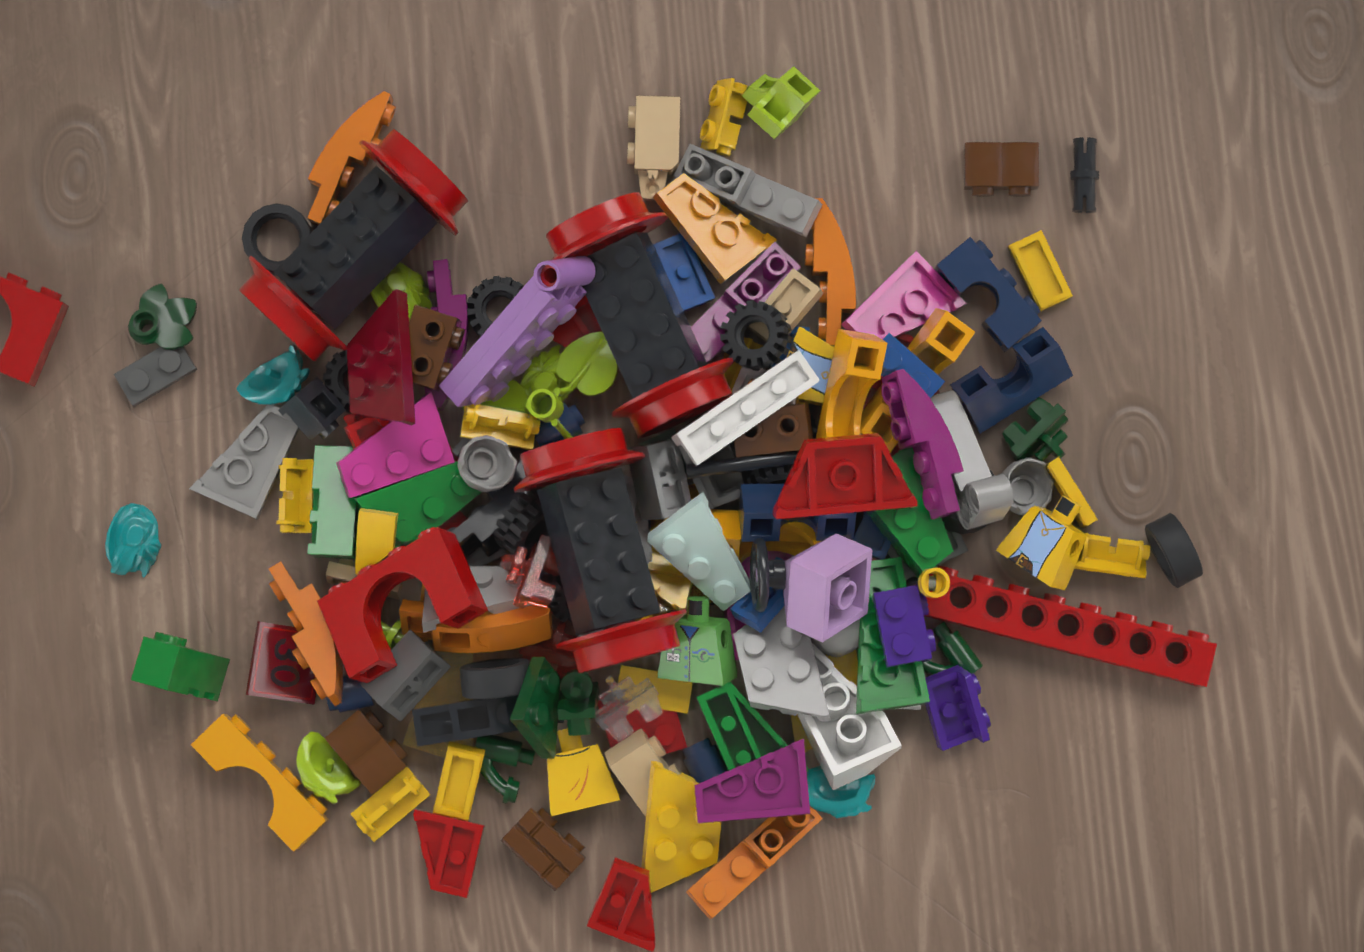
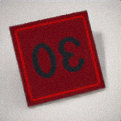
M257 621L246 695L315 704L316 691L310 681L315 679L316 676L310 667L303 670L292 652L298 648L292 638L293 635L298 633L295 627Z

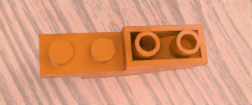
M383 91L366 102L339 127L324 147L308 177L312 185L320 187L307 217L310 223L318 226L341 203L336 199L341 187L347 188L352 180L355 168L351 167V163L354 162L366 167L368 160L372 159L359 142L364 140L378 145L382 141L378 139L383 125L387 127L390 125L396 111V106L392 105L393 98L390 93Z
M815 198L823 205L810 229L813 230V243L806 244L805 266H812V276H826V281H819V288L823 292L819 303H825V317H818V338L825 339L826 343L835 347L838 329H841V313H853L856 310L855 279L849 250L842 231L823 198Z
M280 561L269 568L270 573L275 579L269 585L278 600L282 602L287 599L293 609L287 613L298 633L292 636L298 648L292 652L303 670L310 667L316 676L310 682L320 699L323 700L328 697L333 705L337 706L342 702L343 665L317 602L321 597L312 583L299 590L288 570Z
M403 599L399 608L402 635L412 630L419 637L433 639L434 651L452 653L497 652L533 645L551 639L553 634L551 608L530 605L498 614H492L487 611L459 629L439 623L436 624L435 630L424 633L422 626L424 601Z
M811 806L810 814L766 818L713 865L686 893L711 920L823 818Z

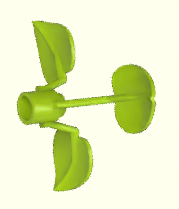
M603 332L590 333L572 342L559 356L556 371L561 379L570 383L568 386L555 388L553 392L547 389H537L528 398L524 388L517 381L511 380L507 384L509 390L502 398L495 402L492 400L485 401L481 405L532 414L543 422H551L552 426L565 439H568L572 436L559 421L564 410L560 397L574 391L576 387L587 396H596L606 392L616 380L618 365Z

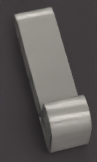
M950 390L933 395L930 399L951 433L964 470L952 476L960 511H957L956 514L964 529L969 530L1001 521L1013 504V490L1005 474L991 475L958 394Z

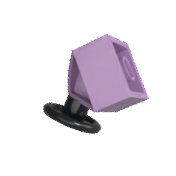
M834 534L786 561L768 560L765 541L762 538H756L752 543L750 555V587L753 607L759 613L764 612L768 605L769 587H772V590H783L787 627L820 642H824L868 613L872 549L839 534Z

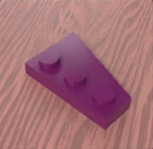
M804 739L695 785L698 824L810 814Z

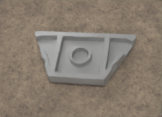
M785 606L762 632L745 625L733 634L750 707L764 710L777 709L781 713L794 716L797 713L816 716L819 721L824 722L831 720L811 638L787 627Z

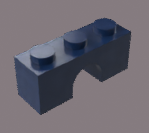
M969 237L939 262L934 270L959 296L973 286H982L992 292L996 300V308L994 313L982 323V326L1000 348L1006 352L1042 321L1038 317L1041 311L1029 296L1022 298L1014 287L1017 285V282L1005 268L999 271L990 259L993 257V254L981 240L975 243Z
M1044 327L1012 346L1017 360L1012 371L1006 376L992 379L984 368L979 366L950 384L952 390L958 394L968 420L979 433L994 426L1073 376L1060 345Z
M741 484L738 514L742 542H753L756 538H762L764 541H779L780 527L789 522H802L812 527L815 532L816 541H823L834 534H839L850 540L854 539L856 512L775 519L773 509L784 484Z

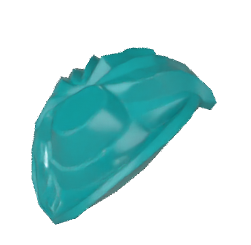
M292 344L289 347V351L252 371L239 383L236 389L242 397L254 403L273 405L287 402L295 396V392L300 391L301 383L308 378L310 370L308 368L302 370L303 358L296 346Z
M127 504L118 510L111 521L107 532L105 550L112 566L110 572L114 574L126 575L128 572L140 570L142 577H145L149 573L151 566L156 562V557L162 546L159 541L158 523L153 512L144 505Z
M821 766L811 768L807 771L809 804L812 808L831 814L836 819L868 812L872 809V806L866 804V801L870 796V791L874 788L876 777L874 774H867L832 790Z

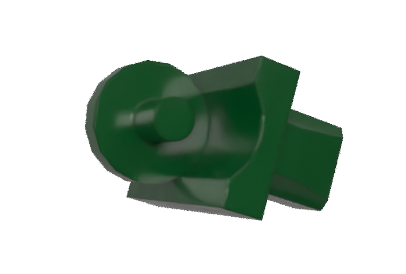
M1038 397L1026 410L1027 414L1037 423L1029 432L1016 421L1011 423L1002 432V436L1010 447L1015 461L1031 458L1033 455L1040 461H1044L1050 454L1060 459L1065 455L1059 445L1068 438L1065 432L1060 429L1069 421L1065 416L1066 410L1058 403L1053 407L1050 403Z
M578 669L569 670L561 679V691L557 709L558 720H567L569 736L591 734V720L596 718L599 684L598 682H593L587 672L578 673Z

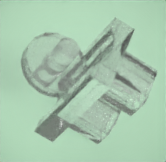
M610 675L605 679L610 689L598 696L606 706L596 712L595 720L603 731L606 729L614 739L620 742L634 731L625 716L638 709L647 723L663 713L656 697L659 693L648 678L635 686L629 676L617 684Z

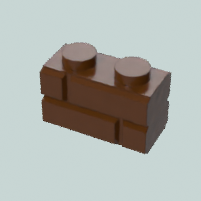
M531 807L500 841L549 887L556 891L585 860L586 857L581 853L585 846L571 833H568L565 837L554 828L558 821L543 807L538 812Z

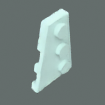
M702 492L650 531L647 542L724 611L751 591L750 579L734 549L730 548L722 533L723 528L718 519L714 518L708 507V500Z

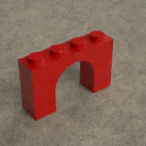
M8 272L6 278L0 276V295L9 306L12 325L0 355V373L35 387L69 306L60 301L62 294L43 286L40 292L27 288L28 280Z
M439 527L426 529L418 535V539L407 546L393 549L388 553L386 559L378 564L362 568L358 572V576L347 583L334 585L328 590L327 595L317 600L350 679L368 684L397 666L382 630L381 611L388 594L403 581L418 578L422 582L442 624L459 629L489 611L455 533Z

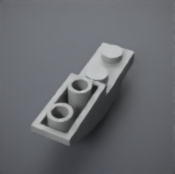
M689 144L674 174V177L678 178L684 173L717 196L720 201L778 228L780 226L805 237H807L823 205L815 198L762 177L750 168L693 144Z

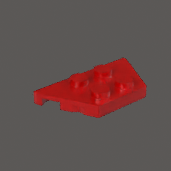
M878 433L804 439L774 506L773 516L775 519L917 507V500L911 493L899 467L892 459L889 449Z

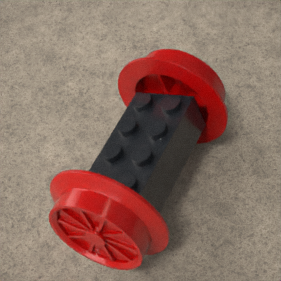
M395 129L378 145L364 140L359 142L361 147L378 166H375L274 271L291 289L290 291L254 257L250 256L248 258L254 274L241 286L239 291L314 362L329 346L345 351L348 347L311 312L312 310L335 330L437 223L455 236L459 233L453 217L468 202V199L426 155Z
M633 192L605 201L569 218L546 234V238L555 255L551 260L586 256L594 263L595 277L591 283L582 287L587 292L585 295L633 398L615 409L611 415L613 418H629L638 438H644L689 420L717 406L733 395L724 374L734 363L733 358H726L707 364L648 235L649 232L664 223L668 217L664 212H649L640 192Z
M622 428L591 432L522 453L520 457L526 477L513 489L514 492L539 489L537 492L575 634L579 635L606 628V630L555 644L556 648L572 651L578 673H584L679 647L680 642L675 623L687 614L686 609L635 621L660 613L621 468L645 458L644 453L627 449Z

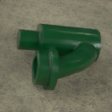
M945 621L932 629L940 640L937 646L950 665H942L932 661L922 662L924 673L933 675L956 665L961 666L970 673H975L983 666L958 630L952 632Z
M496 735L478 737L475 747L485 750L480 770L481 775L498 793L504 796V804L508 802L515 803L520 781L514 780V777L509 776L508 782L505 781L494 768L493 762L517 767L518 762L532 765L536 751L522 748L523 742Z

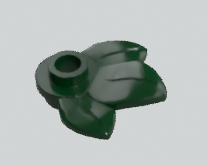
M162 283L155 285L141 296L139 310L131 316L128 324L129 334L135 342L142 345L156 343L163 349L173 350L182 348L194 339L186 326L191 323L196 314L197 302L190 298L169 299ZM145 325H153L152 329H150L149 331L142 332V329Z

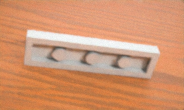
M798 350L671 438L676 446L682 445L695 466H697L820 380L800 350Z

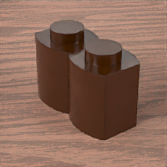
M1038 142L965 143L964 190H972V196L988 197L994 196V190H1009V196L1025 197L1031 195V190L1038 189Z
M358 709L327 735L325 739L373 795L408 766L403 760L408 754L396 739L393 738L390 742L387 741L380 732L384 725L371 710L365 714L361 709Z

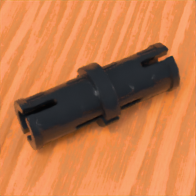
M1084 137L1074 138V170L1070 172V179L1074 180L1072 212L1082 213L1083 198H1086V213H1095V181L1099 180V171L1096 170L1097 139L1087 137V152L1084 153Z

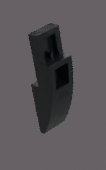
M521 458L517 464L514 477L500 490L486 492L490 500L487 505L477 507L461 525L447 530L455 533L465 558L479 547L488 557L501 547L494 540V529L498 528L496 523L498 519H503L504 515H502L504 509L509 510L511 508L510 503L514 499L518 501L520 494L525 493L527 495L528 492H514L513 489L526 477Z
M518 695L496 699H474L412 709L417 747L518 731L510 720ZM558 720V723H564V720Z

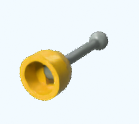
M928 568L920 574L918 580L913 577L906 580L907 587L918 585V589L926 597L938 598L947 593L950 587V579L944 570Z

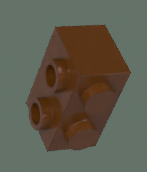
M418 305L414 306L409 321L413 384L439 392V385L453 370V364L449 363L453 349L458 350L464 337L465 330L460 328L462 321L458 318Z
M797 396L734 440L736 457L800 450L804 439H813L809 401L799 402Z

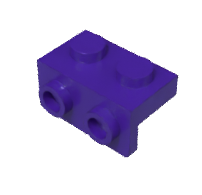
M918 585L873 593L872 597L886 668L931 660V652L936 651L935 637L932 629L926 630L924 616L929 614L926 596L922 593L919 594Z
M956 665L925 678L930 702L925 704L937 747L940 750H947L974 738L983 743L990 740L987 728L991 727V722L985 708L980 705L978 694H981V687L975 674Z

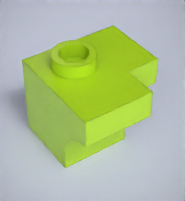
M793 66L780 78H772L766 74L762 75L747 88L742 97L753 106L747 115L773 139H776L799 119L821 90Z

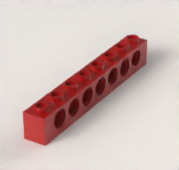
M937 565V568L944 570L948 574L950 587L947 593L941 597H926L929 614L925 615V617L1201 688L1208 685L1217 648L1216 643L1208 642V634L1188 630L1186 636L1173 633L1174 626L1158 621H1152L1151 627L1136 623L1138 617L1116 611L1115 617L1101 614L1102 607L1080 602L1079 608L1065 605L1066 598L1045 593L1044 598L1041 599L1029 596L1030 589L1009 584L1006 590L994 587V579L973 575L971 581L957 577L958 570ZM956 587L965 589L969 594V603L965 608H957L950 601V593ZM993 596L999 597L1005 604V611L998 618L990 616L986 611V602ZM1026 606L1036 607L1041 614L1040 622L1035 627L1026 625L1022 620V611ZM1063 615H1069L1076 621V630L1071 636L1063 635L1058 629V620ZM1099 624L1107 625L1112 631V639L1107 645H1100L1094 639V630ZM1136 633L1144 635L1148 642L1146 651L1141 655L1134 653L1129 644L1131 637ZM1172 642L1179 644L1183 649V658L1177 664L1171 663L1165 653L1167 646Z

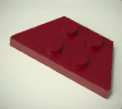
M396 289L391 292L346 345L348 347L347 364L350 413L361 417L401 422L412 426L415 424L408 298L407 293Z

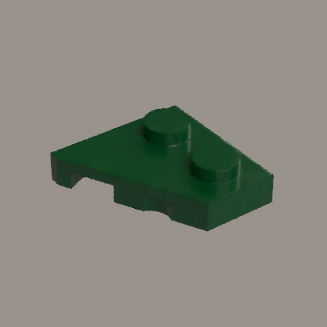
M532 657L510 720L541 759H554L556 755L557 709L561 677L545 657Z

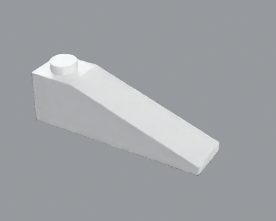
M812 643L831 720L824 722L819 721L816 716L797 713L832 790H835L869 774L901 749L902 745L883 711L856 714L857 686L852 681L849 682L834 667V663Z

